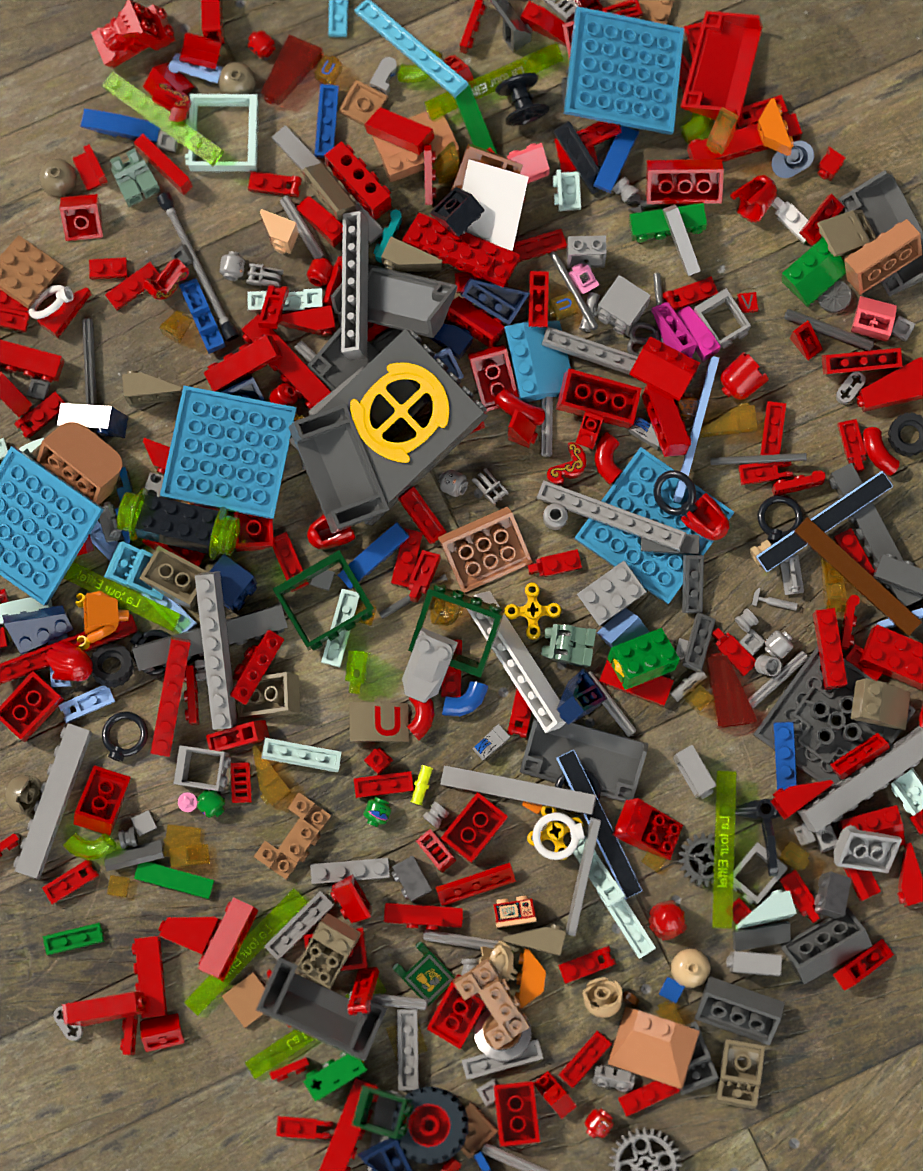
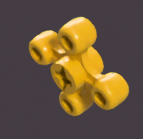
M533 582L528 583L525 587V594L528 598L526 605L519 607L515 604H508L504 612L510 620L520 616L528 620L526 636L530 640H536L541 635V629L538 626L539 618L548 616L555 619L561 615L562 611L557 603H551L548 606L540 605L537 601L540 588L538 584ZM534 588L536 591L534 593H530L529 589ZM532 605L535 611H537L534 617H532L531 612H528ZM555 608L557 613H552L550 610ZM513 609L515 613L509 614L508 611ZM534 629L537 633L532 635L530 631Z
M543 805L541 808L542 816L547 815L545 813L547 808H550L552 813H556V808ZM572 818L574 822L582 823L583 827V822L580 818ZM558 821L548 822L545 830L541 831V842L544 840L552 841L555 845L554 852H558L560 849L565 850L567 846L564 844L563 838L565 834L570 832V828ZM553 825L556 829H560L558 839L554 834H550ZM531 831L527 836V841L531 846H534L531 840L533 831Z

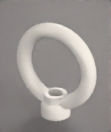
M62 285L49 287L29 308V315L34 319H41L51 315L64 302H70L74 299L72 290ZM56 293L57 299L53 304L42 311H37L38 306L47 297Z
M550 813L538 820L533 830L535 848L541 855L552 860H560L570 856L576 850L579 839L585 838L582 823L576 824L573 819L562 813ZM561 821L570 828L572 839L565 850L552 852L543 846L540 834L542 828L548 822Z

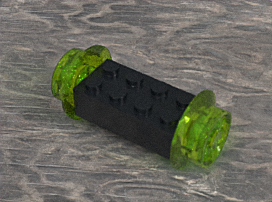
M142 488L138 494L130 492L124 494L118 510L117 528L129 532V537L132 541L142 538L209 554L210 559L214 560L219 553L229 556L233 553L238 539L240 519L228 516L226 507L216 511L148 495V490Z

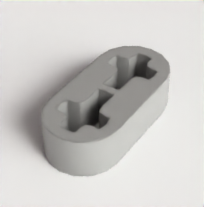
M852 372L838 389L836 399L840 404H849L863 387L865 376L861 372ZM852 377H853L854 379L857 378V377H859V378H860L859 382H860L861 384L856 383L855 386L852 387V386H851V384H852V382H853ZM849 389V399L847 397L842 399V393H845L846 390Z
M62 1006L58 1007L54 1011V1019L65 1037L69 1040L80 1039L83 1035L82 1026L71 1025L73 1028H78V1031L76 1032V1037L74 1035L70 1036V1027L64 1024V1019H59L58 1017L60 1016L59 1011H63Z

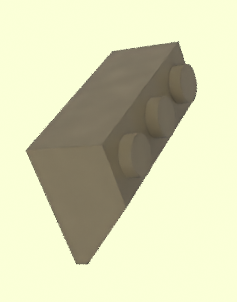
M322 163L302 169L305 183L328 212L340 223L343 222L344 213L356 212L355 204L357 203L355 199L344 192L345 187L339 180L336 182L333 178L334 173L328 166L325 168Z

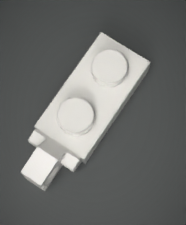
M777 197L771 204L777 210L775 212L778 216L777 219L804 244L806 240L799 232L808 219L788 201L784 203Z

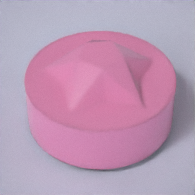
M183 793L178 799V806L184 812H192L197 808V798L192 793Z

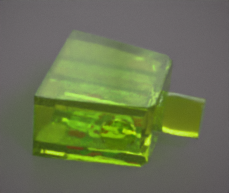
M349 650L345 681L350 682L348 693L360 694L361 683L365 684L367 680L371 652ZM355 669L360 671L359 677L354 676Z

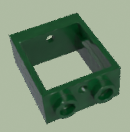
M362 1086L352 1126L394 1139H402L408 1129L406 1122L413 1110V1104H411L413 1099L375 1087ZM374 1094L402 1102L395 1131L367 1122Z

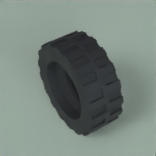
M904 413V415L898 416L893 421L888 431V441L896 453L912 457V455L916 456L923 452L922 415ZM905 426H914L918 430L919 438L915 443L909 444L902 440L900 433Z
M110 643L98 647L93 652L91 658L93 664L92 675L97 683L99 682L101 686H106L107 688H115L119 685H124L126 681L130 680V677L133 675L134 665L131 654L127 651L126 647ZM110 657L118 658L121 661L120 670L113 674L106 673L102 668L103 662Z

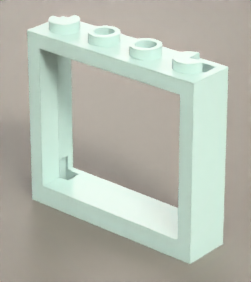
M190 94L192 104L189 110L190 116L186 118V129L189 130V136H186V147H189L188 154H185L186 165L189 166L190 171L257 172L259 106L257 94ZM198 106H249L248 162H196Z

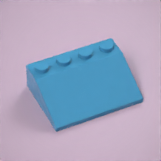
M560 320L548 321V327L562 331ZM529 322L505 326V337L519 399L526 403L542 400V398L548 396H559L564 373L569 368L571 369L567 353L541 345L547 327H529Z

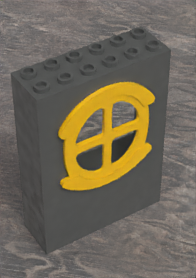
M406 329L319 411L322 412L346 403L389 509L399 501L398 497L422 480L488 417L485 413L488 409L480 401L472 399L474 394L465 386L461 387L459 385L461 383L460 379L452 372L448 373L446 371L448 369L446 364L439 358H434L436 354L429 346L421 344L423 340L413 330L409 332ZM403 379L417 381L420 384V389L404 404H399L386 390L387 385L394 381ZM425 393H428L432 398L433 411L428 425L422 428L409 415L408 409ZM381 394L392 405L395 412L379 428L375 429L371 425L370 410L375 397ZM399 418H404L417 433L415 438L400 443L386 441L382 436ZM292 437L289 441L297 449ZM387 512L363 522L373 526Z

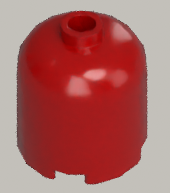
M743 352L721 373L720 380L723 385L721 390L728 398L732 396L737 400H744L768 382L769 378L765 373L762 375L757 370L760 366L749 354Z

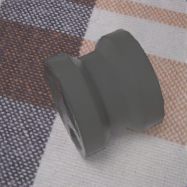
M131 827L126 831L123 829L118 830L122 849L130 845L133 847L138 846L135 827Z

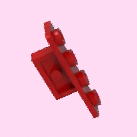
M267 630L258 646L252 645L245 651L244 660L234 670L235 675L233 679L237 682L230 693L231 697L244 705L248 703L284 642L282 637L271 630Z
M385 904V923L407 924L406 928L418 929V925H425L426 929L438 930V926L462 927V908Z

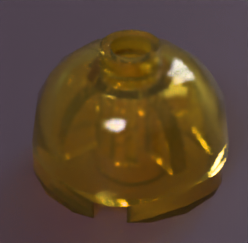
M433 596L432 601H435L434 608H430L432 624L448 626L453 624L462 615L463 607Z

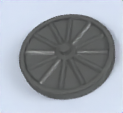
M838 280L818 298V303L826 311L840 312L850 304L851 290L845 282Z

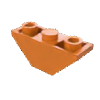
M773 98L770 99L758 121V132L764 146L789 156L791 155L792 147H794L792 137L787 134L788 126L786 121L782 120L781 107L779 104H776Z
M524 949V953H520L519 964L523 966L522 973L518 972L517 984H520V992H516L515 996L520 1002V1009L544 991L546 971L529 949Z

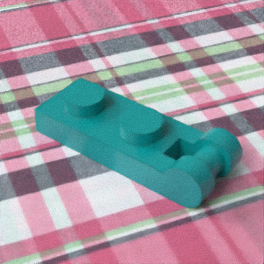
M393 210L390 213L391 222L388 228H384L381 235L383 240L381 244H377L374 250L376 261L383 264L381 256L390 237L395 238L402 223V216L399 210Z

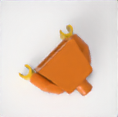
M102 591L87 593L85 596L82 593L76 595V598L80 600L75 602L76 605L84 609V628L87 637L81 635L77 638L79 643L84 641L83 644L79 645V648L82 650L88 649L90 643L96 642L116 631L119 621H128L129 611L118 609V600Z

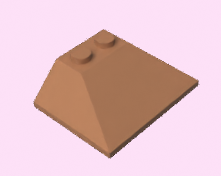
M626 1007L608 1064L682 1089L700 1031Z

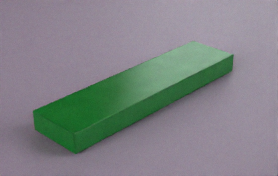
M469 84L456 98L454 97L472 144L486 150L490 147L496 153Z
M150 862L138 864L134 876L136 880L210 899L215 882L212 879Z

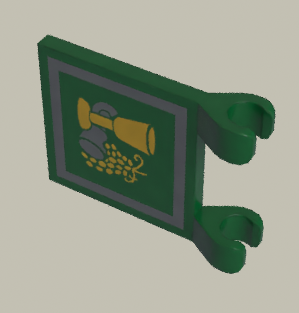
M419 941L415 947L424 956L408 972L399 963H396L392 968L420 999H426L427 1006H430L450 986L455 977Z

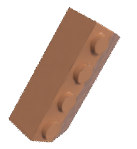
M440 106L408 118L433 129L435 138L429 145H432V151H435L436 162H432V167L459 157L458 145ZM371 135L390 183L424 170V151L418 155Z
M508 507L438 537L459 587L464 593L533 563L513 513Z

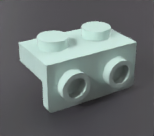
M557 170L556 176H553V186L557 187V194H554V204L558 205V211L581 210L578 172L561 173V170Z
M912 768L891 783V790L896 797H900L903 801L904 809L914 816L923 810V781Z

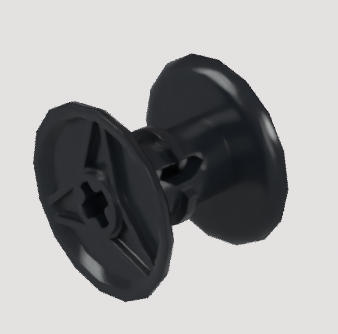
M523 73L512 76L498 84L495 88L496 94L512 97L511 104L515 106L516 110L506 117V124L508 126H520L534 122L549 112V106L545 103H533L532 101L533 94L530 95L529 89L535 86L539 80V75L536 73Z

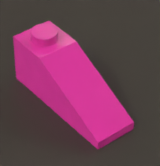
M666 302L652 307V313L664 344L692 358L697 342L670 304Z
M689 305L676 312L697 342L695 351L702 362L719 353L721 346L712 332Z

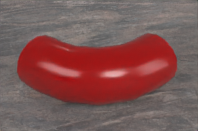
M503 390L496 396V405L510 416H513L515 409H517L535 426H539L544 422L545 412L542 408L520 400L509 390Z
M866 428L863 431V442L868 457L887 476L893 475L899 468V460L893 457L885 448L882 440V431L879 428Z
M606 432L595 448L594 460L598 473L611 485L622 472L613 459L614 452L620 443L615 437Z
M409 697L416 714L407 728L420 741L432 726L435 716L434 704L431 698L423 703Z

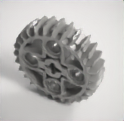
M646 1127L643 1128V1133H640L638 1128H636V1134L633 1135L631 1131H628V1138L622 1135L623 1142L616 1141V1144L619 1146L618 1149L612 1148L616 1154L609 1155V1158L614 1160V1163L608 1164V1166L614 1167L612 1171H620L623 1164H629L631 1171H664L668 1169L670 1171H678L677 1167L682 1166L681 1163H677L681 1155H675L679 1149H672L671 1147L674 1141L667 1143L668 1135L661 1138L662 1131L655 1135L654 1128H651L650 1133H647ZM639 1139H643L646 1142V1147L642 1151L637 1150L635 1147V1143ZM649 1139L661 1144L666 1151L652 1153ZM631 1144L634 1158L620 1161L624 1150ZM648 1152L651 1157H655L654 1159H651L649 1156L642 1155L637 1159V1154H645ZM662 1155H668L670 1158V1163L666 1166H662L659 1162ZM644 1159L652 1163L648 1166V1170L638 1167L643 1164Z

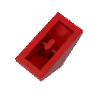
M807 320L792 332L790 340L807 360L823 350L810 321Z

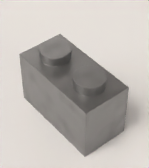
M413 855L392 866L394 871L391 874L396 883L401 882L403 886L401 892L405 900L410 899L413 902L432 891Z
M831 871L822 874L818 881L819 891L814 902L816 905L815 912L834 919L845 916L851 878Z

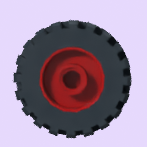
M438 1087L418 1088L405 1095V1097L413 1099L411 1103L413 1104V1110L407 1118L406 1124L408 1129L402 1139H396L405 1156L418 1163L437 1164L447 1161L457 1154L464 1145L469 1131L466 1109L459 1099L449 1091ZM402 1102L398 1103V1107L393 1114V1131H395Z

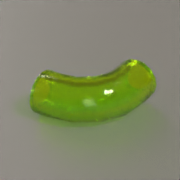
M429 49L442 60L443 55L440 52ZM401 64L398 72V82L418 83L430 77L416 64Z
M693 113L692 119L687 124L681 126V132L685 141L690 143L703 135L710 124L711 118Z
M77 832L62 845L74 856L86 860L101 859L113 852L117 847L115 841L107 834H102L98 839L90 841L81 837Z

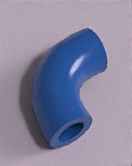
M470 682L463 696L458 698L446 696L442 715L461 717L473 712L482 704L488 690V685Z

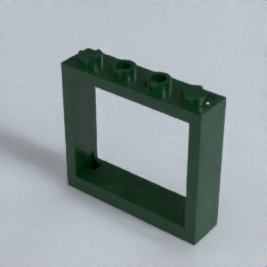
M340 550L273 588L275 595L308 651L319 649L323 646L322 643L328 639L330 641L336 639L343 630L349 631L357 626L355 623L361 620L363 622L369 620L375 612ZM340 563L366 609L309 641L283 595Z
M432 583L428 589L408 651L412 652L433 596L495 619L480 662L454 653L449 666L481 678L505 609L496 606L497 604L483 602L479 597L467 596L460 590L453 591L448 589L444 584Z

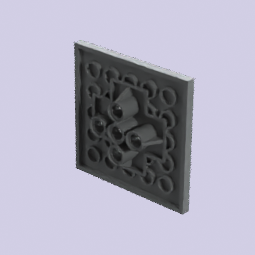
M817 646L753 736L775 751L774 722L794 721L796 767L817 782L832 780L834 784L829 787L831 788L842 779L832 770L830 764L877 733L891 746L901 730L851 719L856 681L871 678L843 658L847 685L844 688L825 690ZM848 701L851 704V710H845L842 707V703ZM821 705L824 708V714H817L815 706ZM910 705L908 709L907 722L916 711ZM832 717L840 719L839 726H834L831 723ZM853 728L856 731V737H849L847 729ZM821 732L829 735L827 742L820 739Z

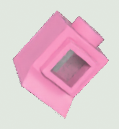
M579 263L573 266L572 271L569 272L579 293L585 294L600 285L588 264Z

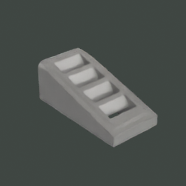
M543 0L566 23L575 17V9L579 7L573 0H560L557 4L554 3L556 0ZM565 2L566 4L560 8L559 6ZM568 7L571 8L568 12H564Z

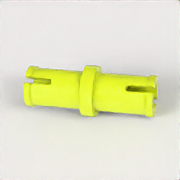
M421 765L418 779L414 783L416 786L410 801L411 803L422 806L426 789H429L430 786L428 783L433 768Z

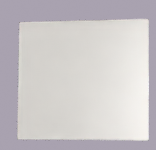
M468 159L462 190L471 193L485 211L477 221H474L468 227L466 232L513 251L529 177Z

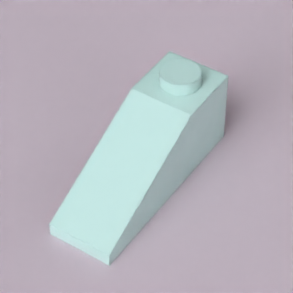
M776 890L771 892V896L765 899L735 926L736 930L789 919L794 916L796 910L790 891L782 892V890Z

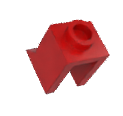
M828 147L826 155L818 165V175L825 180L832 181L844 164L846 157Z
M379 747L377 750L374 749L364 759V762L377 775H380L393 762V759Z

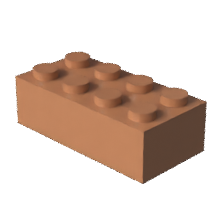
M906 219L903 222L897 223L886 233L880 234L872 242L866 243L855 253L849 254L844 259L847 281L861 295L922 255L921 235L918 230Z

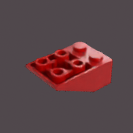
M637 798L625 801L613 835L629 845L670 860L683 825Z

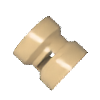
M768 540L762 542L761 546L750 548V553L758 566L761 564L756 556L771 546Z

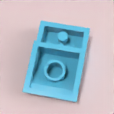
M118 542L104 577L159 600L163 598V594L139 579L153 554L125 542Z

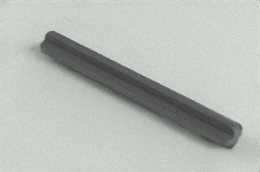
M788 309L785 313L784 318L788 321L802 325L808 320L814 331L865 351L873 349L874 342L791 309Z
M86 318L82 320L86 405H97L93 320Z

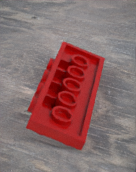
M420 212L402 239V242L433 255L439 260L441 259L444 264L452 265L460 271H466L477 278L485 279L503 288L520 260L519 254L465 232L458 237L450 233L436 219Z

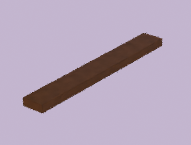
M808 517L795 529L794 533L905 635L909 637L922 623Z

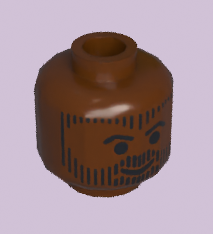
M684 393L680 401L675 399V404L679 407V414L682 420H694L699 407V399L693 397V393Z

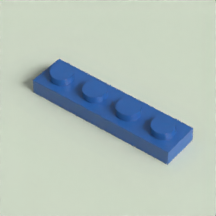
M320 84L315 157L325 158L324 155L335 146L339 85Z
M794 721L774 722L777 790L780 788L785 790L790 786L797 785Z

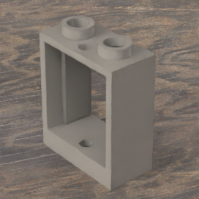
M568 236L567 268H572L579 263L588 264L590 268L605 267L607 254L606 236Z
M727 288L694 307V312L712 332L723 349L729 347L734 339H742L749 334L748 331L751 325ZM725 302L741 328L719 340L703 315Z
M180 745L174 784L224 791L228 783V777L226 776L227 768L231 764L229 753ZM192 752L220 756L216 785L187 781Z
M691 745L674 755L673 760L695 798L701 797L704 799L711 795L716 784L694 746Z
M758 842L726 878L729 881L727 885L735 892L739 890L743 893L742 898L749 904H758L788 869L777 859L778 875L769 881L758 896L740 883L735 876L755 853L767 863L766 849Z
M733 951L727 956L726 968H729V972L780 976L782 955Z

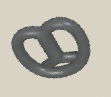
M638 322L633 324L629 332L630 341L628 342L627 350L629 354L638 357L639 353L634 352L633 345H645L649 339L635 336L636 329H648L652 332L650 336L660 341L659 331L648 323Z

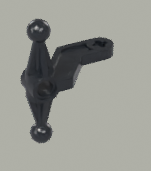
M772 799L754 800L736 807H732L729 804L721 805L719 808L720 817H729L730 819L733 815L756 820L761 819L762 833L766 846L768 875L777 876L776 841L771 819L781 817V815L770 802ZM762 804L770 807L769 814L761 812L760 807Z

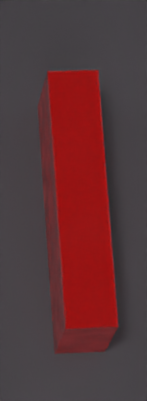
M381 107L365 123L368 134L418 155L424 151V145H429L435 138L432 128Z
M144 134L134 141L137 152L183 196L193 187L190 178Z
M607 659L599 680L601 684L656 705L665 706L674 680L659 676L625 690L611 666L612 663L610 664Z

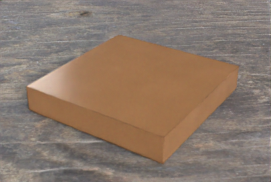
M355 80L338 113L365 126L367 120L379 107H384L388 96Z
M254 972L222 995V998L244 1028L263 1015L256 1008L265 987Z
M472 1102L465 1107L469 1120V1131L466 1141L460 1149L469 1159L498 1132Z

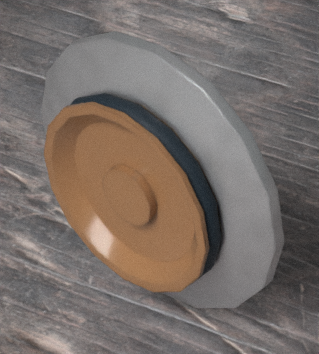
M487 1009L479 1017L475 1026V1041L479 1050L487 1057L497 1061H509L520 1056L527 1049L531 1039L530 1023L528 1029L512 1037V1041L495 1050L485 1034V1029L497 1022L489 1009Z

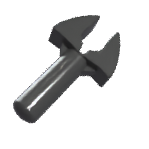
M637 194L628 201V204L636 203L639 206L637 208H629L628 211L632 214L640 213L644 208L661 207L664 204H647V201L640 199V194Z

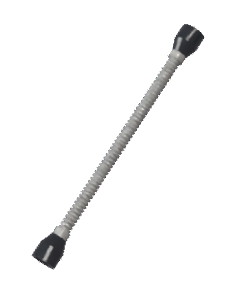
M170 192L160 194L156 199L160 207L170 217L182 244L187 245L194 259L192 264L217 312L222 327V334L226 342L238 338L239 333L236 327L229 321L221 308L176 215L174 201Z

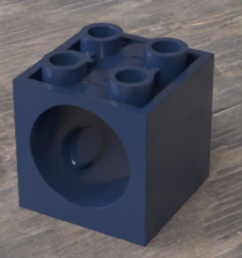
M223 554L210 572L220 571L224 606L235 613L236 610L240 611L246 603L244 601L246 597L253 595L256 591L257 581L253 575Z

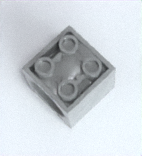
M618 275L598 304L596 316H598V320L602 323L613 326L617 333L628 336L632 329L631 326L638 322L649 306L651 295Z

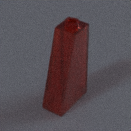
M289 34L261 91L262 99L270 105L276 104L279 106L321 61L324 56L323 48Z
M722 653L711 654V657L707 658L706 661L716 728L755 724L757 722L756 716L728 656H722Z

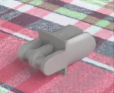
M249 264L250 272L247 273L249 275V278L246 280L247 284L260 287L262 285H274L276 288L281 287L279 282L282 279L283 269L264 267L263 264Z
M485 468L483 472L493 484L482 473L478 474V478L486 486L487 490L475 477L472 481L482 491L485 498L495 506L498 500H503L502 497L509 493L500 481H497ZM498 487L502 490L499 493L496 491ZM492 492L495 495L493 498L489 496Z

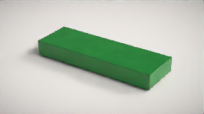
M101 923L43 936L46 956L105 942Z

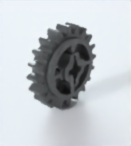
M702 832L700 839L694 834V841L688 838L686 840L688 846L681 845L685 852H678V855L682 856L683 859L678 860L677 863L684 865L679 870H686L683 877L691 876L690 883L697 880V886H700L702 881L705 887H708L709 881L716 885V878L719 881L723 879L719 875L729 874L726 870L721 869L731 868L732 866L728 863L726 867V862H723L722 867V861H719V870L712 875L705 876L708 867H718L719 859L712 855V847L718 851L720 860L728 861L732 859L731 856L721 853L729 852L730 849H727L728 851L721 850L724 847L721 845L725 844L718 843L719 836L713 840L712 833L706 838L704 832ZM705 844L702 852L691 853L695 846ZM704 855H707V859L712 862H707L703 865V861L699 857L702 858ZM689 860L697 864L698 874L691 868Z

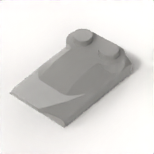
M422 628L402 678L404 694L423 703L437 695L458 642Z
M848 826L842 830L834 849V863L838 867L888 873L902 839L897 836L858 830L855 826Z

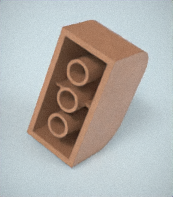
M77 422L64 423L43 439L36 461L98 505L113 493L122 468V459L118 452L110 444L99 438L95 432Z

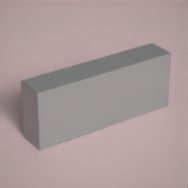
M672 205L662 209L685 273L690 276L700 272L699 264L678 207Z

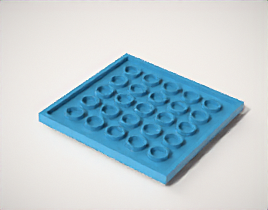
M577 7L574 17L564 114L672 135L674 132L684 28Z
M183 386L160 497L274 519L290 444L289 439H291L289 426L294 422L297 408Z
M15 446L10 447L0 464V575L43 606H47L103 513L104 508Z
M640 447L601 501L686 532V534L699 535L682 522L681 518L685 516L684 514L670 515L659 508L653 495L654 484L662 473L673 469ZM677 478L667 479L661 487V496L664 502L673 508L681 507L688 500L689 496L686 486L681 502H674L673 498L678 483ZM695 485L696 502L706 492ZM709 495L717 502L728 520H730L734 511ZM589 518L574 538L613 567L626 561L645 589L667 605L683 585V555L688 554L641 552V537ZM699 536L698 555H704L714 540Z

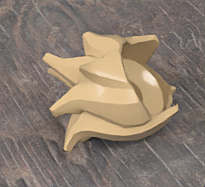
M499 940L493 949L485 946L481 947L482 957L479 963L489 958L500 978L505 979L507 982L509 979H516L511 975V973L517 974V971L513 967L512 948L507 943Z

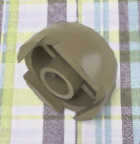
M239 62L229 63L220 72L218 82L223 94L253 93L256 81L254 73L249 66Z
M52 159L41 167L39 182L44 192L49 196L64 197L75 189L77 175L67 161Z
M19 775L13 778L5 787L7 805L13 811L27 815L26 813H32L37 800L40 801L41 795H37L38 788L41 789L42 787L40 780L29 775Z

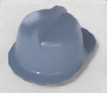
M795 141L791 155L786 156L776 152L771 164L773 172L781 178H789L811 165L814 158L813 148L805 141Z

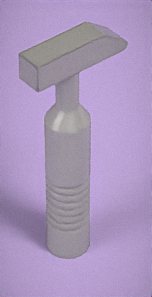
M760 588L754 592L752 605L757 606L759 600L772 606L795 611L797 609L798 603L772 597H759Z

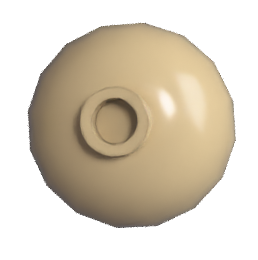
M685 949L674 957L671 963V973L674 980L685 988H696L708 979L710 963L701 951Z
M596 978L590 981L585 991H583L586 1009L592 1015L599 1018L615 1015L621 1008L623 1001L621 986L616 981L614 983L608 981V978Z

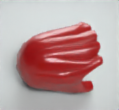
M758 175L735 190L730 197L733 200L739 197L740 202L737 213L744 219L747 218L749 222L756 223L762 219L774 202L777 195V186L768 176Z
M705 493L694 503L698 509L694 513L689 511L686 514L688 518L682 516L681 520L700 536L709 540H720L726 536L729 530V520L717 502Z
M324 514L309 526L307 532L309 543L321 550L341 546L355 539L351 527L332 534Z
M60 641L59 643H54L52 649H49L45 656V660L54 671L52 675L54 680L84 681L92 673L93 664L90 656L71 642Z
M674 900L660 902L650 910L649 928L662 941L671 940L687 930V924L684 923V911L677 906V902Z

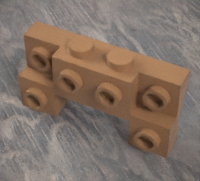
M300 793L297 794L288 807L291 812L300 818L283 843L276 849L264 841L254 855V858L286 880H288L299 862L306 860L310 854L308 852L311 845L315 846L321 838L319 836L320 832L332 817Z
M489 958L454 980V984L464 1000L479 993L496 1020V1024L485 1029V1034L495 1050L512 1041V1037L529 1028V1023L519 1008L521 1006L519 1000L515 995L512 996L508 991L510 989L509 984L505 979L500 978Z

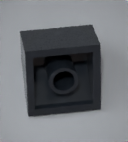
M455 187L430 214L450 233L459 237L468 230V227L474 221L481 217L485 209L471 193Z

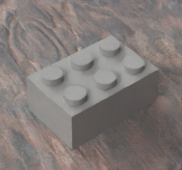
M623 561L577 595L600 626L645 595L647 590L628 563Z

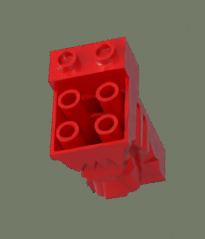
M132 0L126 1L125 7L118 13L117 18L113 17L110 23L106 24L103 28H97L91 32L104 65L113 69L149 47L159 51L175 41L174 29L168 23L167 13L162 7L154 4L145 7Z

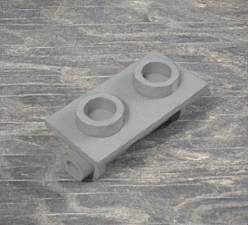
M105 502L103 504L104 511L99 518L106 542L124 540L115 512V506L111 502Z
M793 554L780 563L785 595L804 593L799 556H794Z
M602 1065L600 1067L596 1066L592 1083L600 1087H613L621 1092L632 1091L635 1075L631 1074V1072L618 1069L615 1076L613 1075L614 1068Z

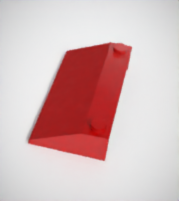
M705 11L681 103L682 109L720 122L739 123L763 28L760 15Z

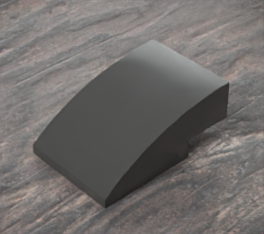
M696 1021L684 1025L700 1031ZM701 1032L698 1036L682 1089L679 1088L681 1095L719 1082Z

